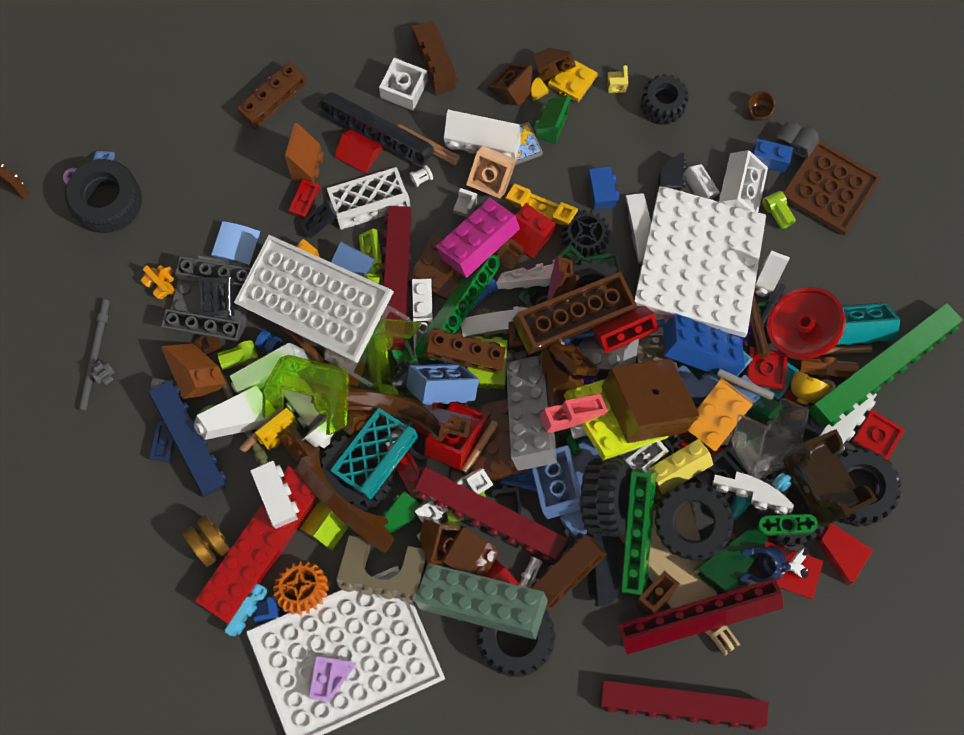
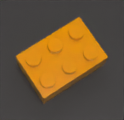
M720 378L698 406L697 410L700 417L697 421L693 422L688 431L716 451L753 405V401L723 378Z

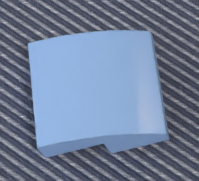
M222 221L211 256L248 267L260 231Z

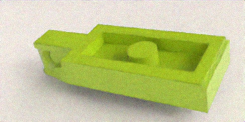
M371 229L359 235L361 252L375 259L368 274L380 276L381 281L383 280L381 271L382 258L378 233L376 229Z

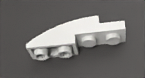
M431 278L412 279L415 356H417L415 353L417 343L433 322Z
M736 472L735 479L718 475L714 476L712 487L716 488L717 491L728 493V491L736 492V495L740 497L752 496L750 504L755 505V508L762 510L771 508L775 509V512L779 514L791 513L794 505L782 493L755 477Z

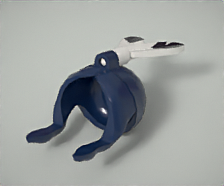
M756 546L750 550H742L740 554L746 557L759 553L758 568L761 576L743 574L739 578L743 582L752 580L760 583L773 578L778 580L786 571L790 570L801 578H807L809 575L807 568L801 565L808 554V548L806 547L801 548L790 562H787V558L781 550L771 546Z

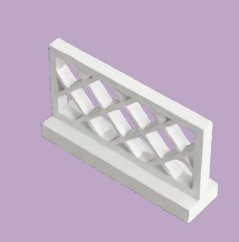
M397 167L327 188L332 206L338 216L337 220L340 230L384 217L385 213H388V206L411 207L408 193L404 188ZM393 174L396 176L393 183L385 180L387 176ZM375 180L379 183L374 188L368 185L369 182ZM382 184L390 186L387 193L379 190ZM354 186L362 187L358 193L350 191ZM394 188L402 192V194L396 196L391 195ZM365 189L373 192L370 198L362 195ZM337 191L344 192L340 199L334 197L332 193ZM348 194L355 197L352 203L344 201ZM376 194L384 196L383 200L375 201L373 199ZM359 199L367 202L360 207L356 205ZM341 205L349 207L347 211L340 213L338 211Z

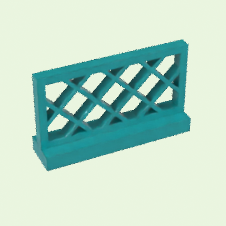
M378 408L330 471L371 500L418 438V435L413 428L404 425ZM380 415L385 417L387 425L376 427L378 417ZM400 427L403 429L400 436L392 437L391 428ZM388 429L389 438L378 440L377 431ZM374 432L375 441L364 443L365 434ZM390 442L388 452L380 453L379 444ZM376 445L377 454L366 456L365 447ZM362 447L363 457L352 459V451ZM378 458V465L375 468L368 469L367 460ZM364 461L365 470L354 472L353 462ZM350 463L351 473L342 474L338 471L343 464ZM365 474L366 481L360 487L355 483L354 476Z

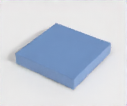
M340 242L331 263L363 277L365 273L368 274L375 259L344 242Z

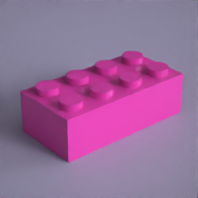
M489 198L437 244L436 248L443 261L467 278L520 228L513 213Z

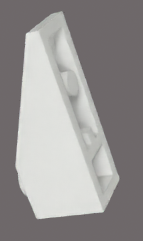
M774 251L770 252L756 277L754 292L757 295L769 297L772 294L790 257Z

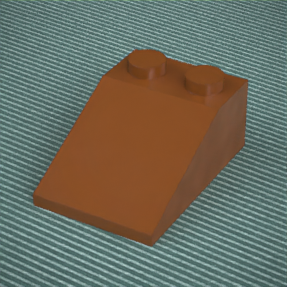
M294 123L285 153L292 181L302 182L305 179L314 183V180L318 179L319 176L318 166L319 162H323L324 152H322L321 145L298 123Z
M194 343L161 347L183 399L214 395L226 384L219 366Z

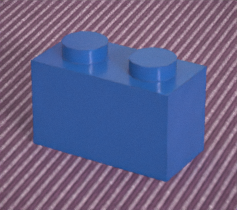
M757 139L752 149V154L765 164L768 169L785 173L790 164L793 147Z
M611 166L589 169L588 183L593 210L615 208L619 200L618 189L615 190L616 175L612 173Z

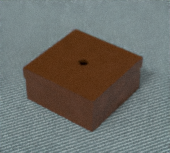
M672 358L611 367L608 372L609 375L602 385V389L627 443L686 433L693 422L697 421L700 417Z

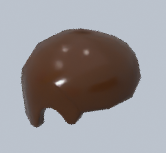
M767 91L753 93L748 100L749 114L756 121L767 120L775 112V99Z

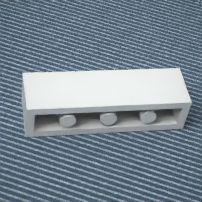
M869 393L867 395L868 400L860 406L855 404L853 406L855 410L847 416L842 414L840 416L841 421L833 427L829 424L823 429L821 435L837 429L843 444L846 440L850 441L855 434V431H853L855 426H860L864 421L865 416L863 414L865 411H870L876 403L874 398L877 394L872 395ZM844 446L842 447V449H841L840 451L836 452L838 456H839V455L843 452V450L845 449Z

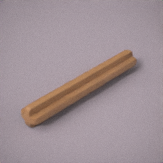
M401 124L397 125L430 143L434 148V155L453 165H457L460 156Z

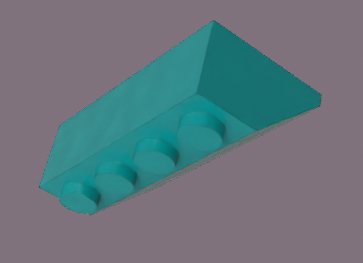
M887 303L842 306L845 312L846 325L844 333L837 344H869L876 341L890 342L891 340H898L900 318Z

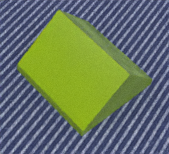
M319 500L300 527L302 531L332 551L349 528L321 500Z

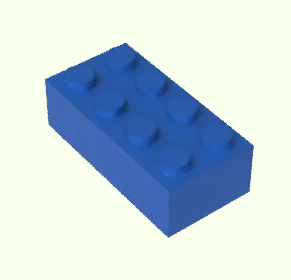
M674 313L663 326L664 356L717 375L719 369H722L737 376L745 368L742 338Z

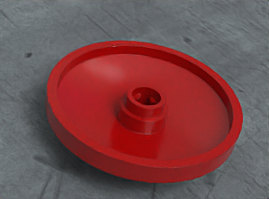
M816 287L795 289L782 296L777 305L773 306L767 319L768 336L774 347L787 357L799 360L817 358L830 351L841 339L846 325L845 312L839 300L832 293Z

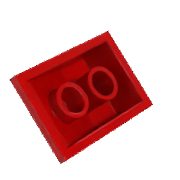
M452 402L447 409L448 411L472 417L469 436L465 438L447 433L442 441H438L430 433L426 438L425 455L460 470L468 459L487 421L488 415L457 402Z

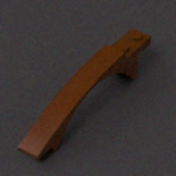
M560 256L555 258L547 301L573 291L579 282V276H573L572 260ZM549 346L542 349V374L547 375L548 407L563 405L566 401L564 397L565 392L583 386L584 379L567 372L566 366L553 357L554 354L549 350L551 347Z
M314 384L311 403L327 407V411L330 412L344 410L376 411L380 408L388 414L420 425L438 441H442L447 433L465 438L469 436L472 417L436 408V404L433 403L426 405L421 403L420 400L365 389L325 384Z
M287 426L280 441L298 463L295 469L298 475L340 520L383 553L387 552L395 539L384 526L389 522L386 517L365 512L342 498L332 488L323 474L319 460L321 446L314 447L308 441H302L303 438L294 426Z

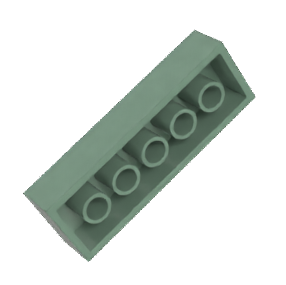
M429 563L415 598V603L420 610L535 640L548 602L543 591Z

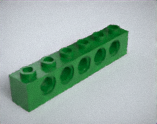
M645 469L631 471L622 592L642 595L647 590L657 471Z

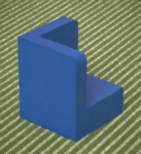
M275 596L268 597L265 601H259L255 605L257 610L253 619L256 623L271 621L280 617V610Z

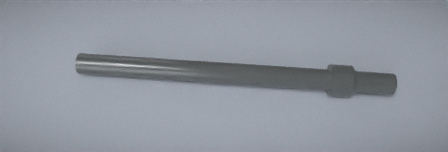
M105 299L102 300L100 312L97 313L96 317L97 326L78 409L81 411L87 410L93 376L90 372L94 370L92 365L97 362L104 327L108 322L109 316L107 313L110 301Z

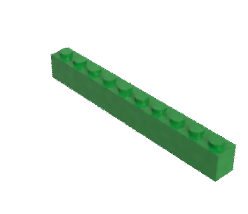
M948 303L819 400L808 412L823 429L829 424L833 427L841 421L840 416L842 414L845 416L849 415L855 410L853 407L855 404L860 406L868 400L867 395L869 393L872 395L876 394L882 389L880 386L882 383L885 385L889 384L895 379L893 376L895 373L899 375L908 369L906 366L908 363L913 365L921 358L919 355L922 352L926 355L934 348L932 346L934 343L939 345L947 338L945 336L947 333L952 335L959 329L957 325L963 319Z

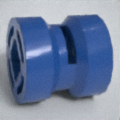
M263 330L257 337L255 346L265 349L266 353L270 354L280 347L282 340L277 336H271V333L267 330Z

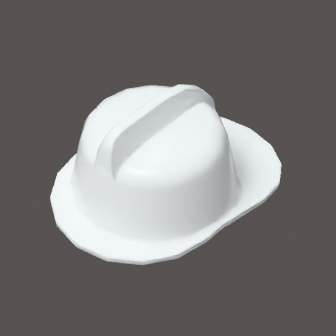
M331 413L323 416L310 429L302 441L306 440L314 447L321 446L325 448L329 445L334 434V430L329 422Z

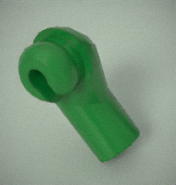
M570 433L566 438V444L572 454L577 456L582 452L578 445V441L582 440V437L573 439L572 433Z

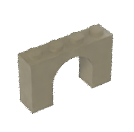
M349 536L337 577L339 588L346 592L359 591L368 596L375 594L385 599L397 598L406 603L415 602L427 566L423 549L408 546L400 572L390 579L379 580L371 577L365 571L370 551L369 542L364 538Z

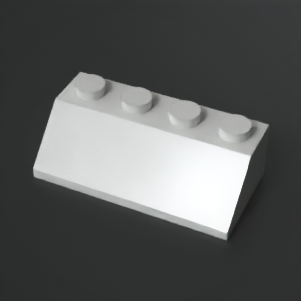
M448 110L444 132L445 146L452 150H465L471 154L477 153L482 146H485L516 159L521 143L520 126L515 123Z

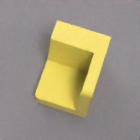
M623 65L622 72H608V93H626L628 86L627 65Z

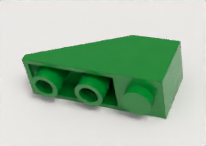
M405 491L401 495L397 494L392 501L393 506L390 510L386 509L381 514L382 517H386L389 521L384 526L390 534L411 525L418 517L415 509L421 504Z

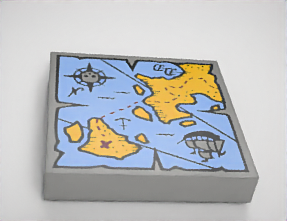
M529 122L519 125L521 143L515 165L543 155Z

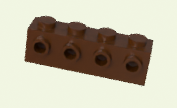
M290 61L282 65L278 72L268 77L260 88H256L250 97L239 104L237 109L240 117L254 130L257 129L306 84L305 75Z
M434 328L426 335L423 356L497 374L503 368L506 347H502L496 342L486 343L482 342L480 338L472 337L469 339L463 337L460 333L449 334L445 333L443 329Z
M586 534L580 536L570 550L562 553L561 559L556 564H552L547 568L546 574L542 578H538L533 582L531 589L543 591L548 600L546 610L551 611L607 555L591 536Z

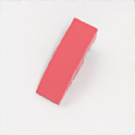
M601 394L566 400L563 405L544 408L540 414V419L547 434L585 423L606 414L608 410Z

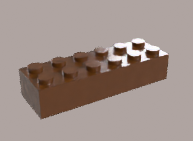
M619 272L520 311L513 317L512 321L529 355L549 347L553 343H559L591 330L607 321H613L622 317L638 306L622 273Z

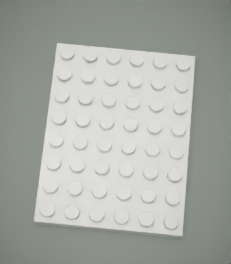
M659 186L634 297L637 308L646 306L652 312L669 317L677 313L713 328L745 338L748 333L766 215L745 211L742 208L727 206L718 201Z
M395 566L372 577L386 580L394 577L400 571L398 566ZM340 590L327 596V598H322L323 605L317 604V610L310 609V615L306 611H303L302 616L298 615L297 612L294 616L288 613L247 631L286 735H324L445 680L413 601L412 603H406L397 598L385 599L380 595L372 594L368 596L359 591L346 592ZM316 656L356 662V666L330 702L309 699Z

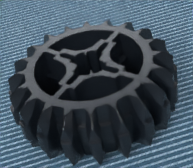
M585 209L582 211V214L577 211L570 224L561 227L562 233L560 237L563 238L562 244L567 245L566 248L571 244L585 257H589V254L596 256V252L601 254L603 249L607 248V243L610 242V237H608L611 234V231L608 230L609 223H605V217L599 219V213L593 215L592 210L589 214L586 213ZM573 227H575L577 232L576 238L574 239L571 235V230ZM596 230L600 233L598 241H596L594 236Z

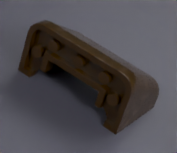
M837 429L802 443L785 454L783 458L784 465L811 514L821 526H827L877 500L868 486L861 485L856 488L836 452L842 449L843 441Z

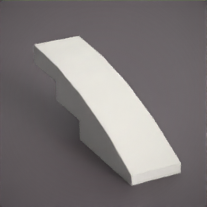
M644 193L626 195L625 199L629 212L628 219L632 230V241L639 264L643 261L651 224Z
M514 310L466 317L461 323L463 337L470 338L479 335L485 337L498 333L508 334V322L512 321Z

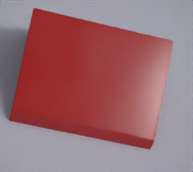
M350 129L342 134L334 157L367 174L384 146Z

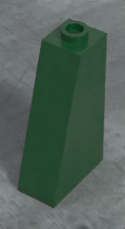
M752 526L726 544L716 555L711 556L697 566L692 573L718 594L733 591L741 581L739 578L747 572L759 554L755 553L746 557L740 554L742 550H750L756 546H764L769 538L759 533L758 529Z

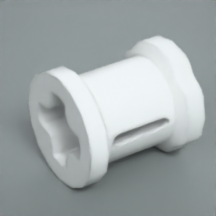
M424 165L422 169L416 172L412 171L409 173L416 187H419L421 183L427 180H433V175L427 165Z

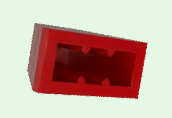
M831 523L826 527L824 526L823 531L817 535L819 539L816 543L846 585H850L856 580L873 549Z

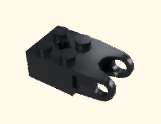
M744 438L721 451L712 459L714 465L690 478L693 483H701L712 487L715 475L735 479L736 472H740L753 477L765 464V460L762 459L753 464L742 460L740 452L748 442ZM736 492L720 493L727 500Z

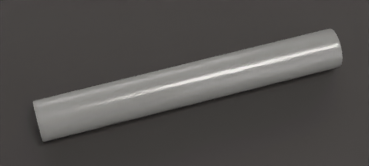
M719 369L716 375L769 400H772L775 393L725 370Z

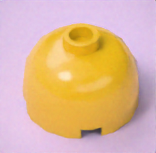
M799 371L795 372L791 381V391L798 397L797 402L808 406V403L816 404L829 394L831 389L830 385Z

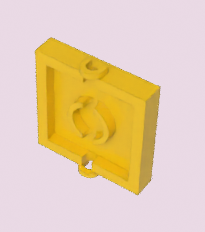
M574 60L576 67L552 77L548 82V87L559 92L562 97L569 96L572 100L579 102L596 79L597 72Z
M286 407L255 432L258 436L257 440L264 444L268 450L279 446L281 443L280 438L287 426L293 425L296 430L299 427L294 414Z

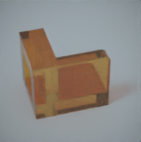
M510 238L498 250L497 257L501 263L512 270L523 257L524 248Z

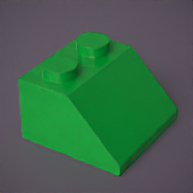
M571 97L551 98L548 100L547 105L543 104L540 112L542 117L540 120L537 119L534 126L536 138L556 145L568 115Z

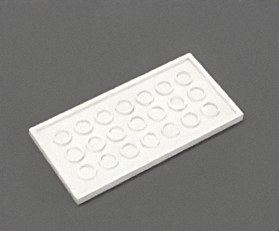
M268 235L234 303L358 363L394 291Z

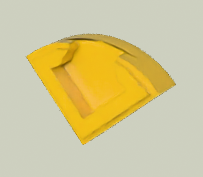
M537 77L531 86V98L533 101L549 93L548 88L540 77Z

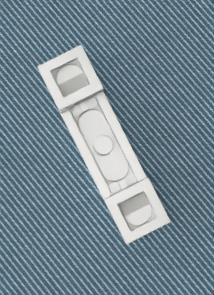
M483 468L454 481L478 494L493 486ZM427 499L415 509V512L423 523L424 518L438 520L449 509H439L433 505V501Z

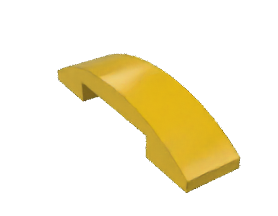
M515 183L505 197L508 202L520 209L527 203L554 223L569 225L578 211L577 208L563 202L559 205L531 194L530 189Z

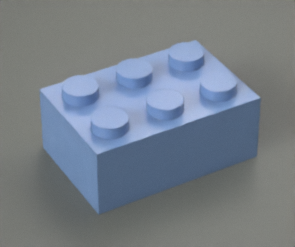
M457 364L409 365L406 388L421 403L426 405L436 402L449 404L450 402L466 403L467 401H475L479 379L466 367Z
M568 445L556 449L557 463L532 468L542 511L547 519L578 511L581 507V486L573 455Z

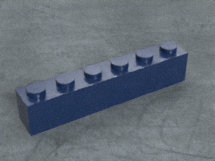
M168 381L149 390V396L204 498L224 488V481L227 479L222 470H217L215 466L217 460L214 454L208 453L206 449L208 446L207 441L195 431V419L189 417L188 412H190L187 403L180 400L179 395L181 393L178 386Z

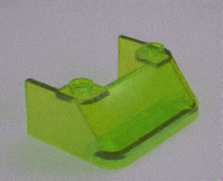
M390 319L379 320L366 345L370 385L374 391L419 400L410 390L404 394L395 386H391V383L385 376L386 374L390 376L388 350L393 345V337L410 339L421 327V322Z
M285 355L279 358L263 386L262 417L266 418L272 415L279 407L283 408L284 389L313 396L316 411L327 416L326 435L335 433L347 426L349 375L347 371L341 367L293 355Z

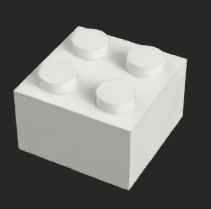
M394 58L379 87L380 98L414 111L428 82L427 70Z

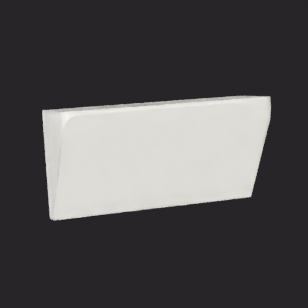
M702 164L690 166L683 173V176H686V182L696 196L711 199L720 194Z

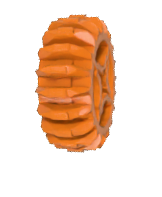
M300 561L299 566L292 563V568L285 567V573L279 572L281 579H275L277 586H274L273 590L277 604L284 612L287 613L289 611L293 616L297 612L298 615L302 616L303 611H306L310 615V609L317 610V604L323 605L321 598H327L325 591L329 590L328 580L324 576L323 570H319L316 564L312 566L311 563L307 562L304 565ZM305 577L313 578L316 582L306 581ZM287 595L296 596L297 600H291L287 598Z

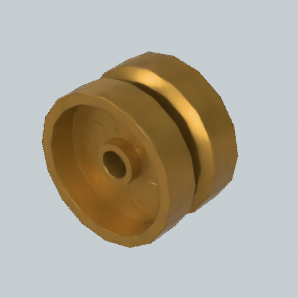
M204 515L197 520V526L202 532L201 534L193 526L183 530L182 534L199 559L208 567L216 561V556L211 550L212 548L220 556H224L231 549L219 528Z

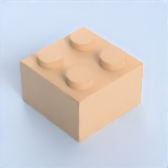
M482 146L477 151L466 185L501 198L506 192L517 159Z

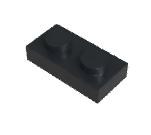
M326 200L299 223L306 237L311 239L338 216L331 202Z

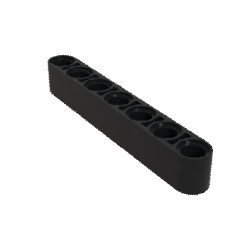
M329 92L317 104L318 110L323 115L418 165L425 164L434 153L433 146L427 141L336 93Z

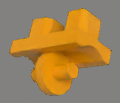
M146 265L143 269L145 274L141 282L147 287H151L156 283L158 286L153 290V294L158 299H163L168 294L174 295L176 289L169 283L174 280L171 276L173 269L171 267L163 268L162 266L156 269Z

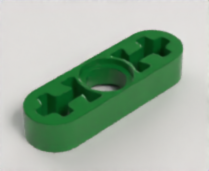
M810 514L764 516L757 523L759 533L765 536L809 534L815 531L818 526L817 519ZM787 519L792 522L791 530H785L782 527L783 520ZM806 519L809 523H812V526H810L809 529H807V526L803 525L799 526L797 530V523H803L806 521ZM767 521L768 524L777 523V527H771L767 531L766 527H763L762 524Z

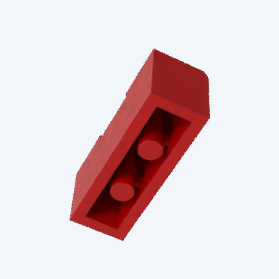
M646 306L639 307L622 317L592 328L598 346L605 353L659 330L654 313Z

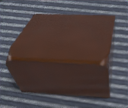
M201 335L194 341L195 345L207 356L223 348L219 338Z

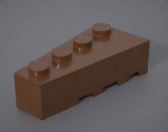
M433 21L412 26L413 38L424 67L427 70L435 96L455 90L458 78L451 59L447 54L445 44L440 38L438 26L435 27Z

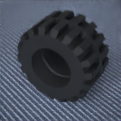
M662 74V77L657 75L654 79L651 78L645 85L641 98L643 114L647 113L646 118H651L653 123L657 121L660 125H663V122H666V125L671 124V121L676 122L683 115L689 95L688 89L685 88V83H680L681 79L678 77L675 79L673 75H670V77H667L666 74ZM659 95L668 96L672 99L673 103L663 104L656 97Z

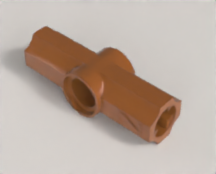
M823 357L820 359L799 360L797 369L808 376H817L822 380H834L836 378H850L859 371V366L857 362L837 361L833 357Z

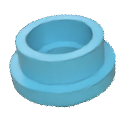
M781 473L773 481L772 485L778 491H785L791 485V477Z

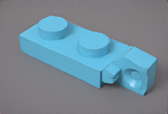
M257 583L251 594L246 597L225 632L230 636L241 634L246 626L244 622L248 616L252 617L257 610L255 605L258 601L265 599L269 590Z

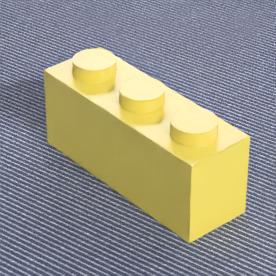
M697 439L648 468V470L657 471L656 486L663 495L714 464L708 449L700 439Z

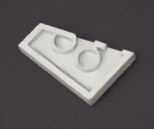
M553 260V264L543 266V263L536 264V267L530 270L520 268L501 273L496 282L498 289L510 290L517 287L549 286L555 260Z

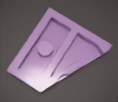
M316 656L309 699L330 702L356 666V662Z

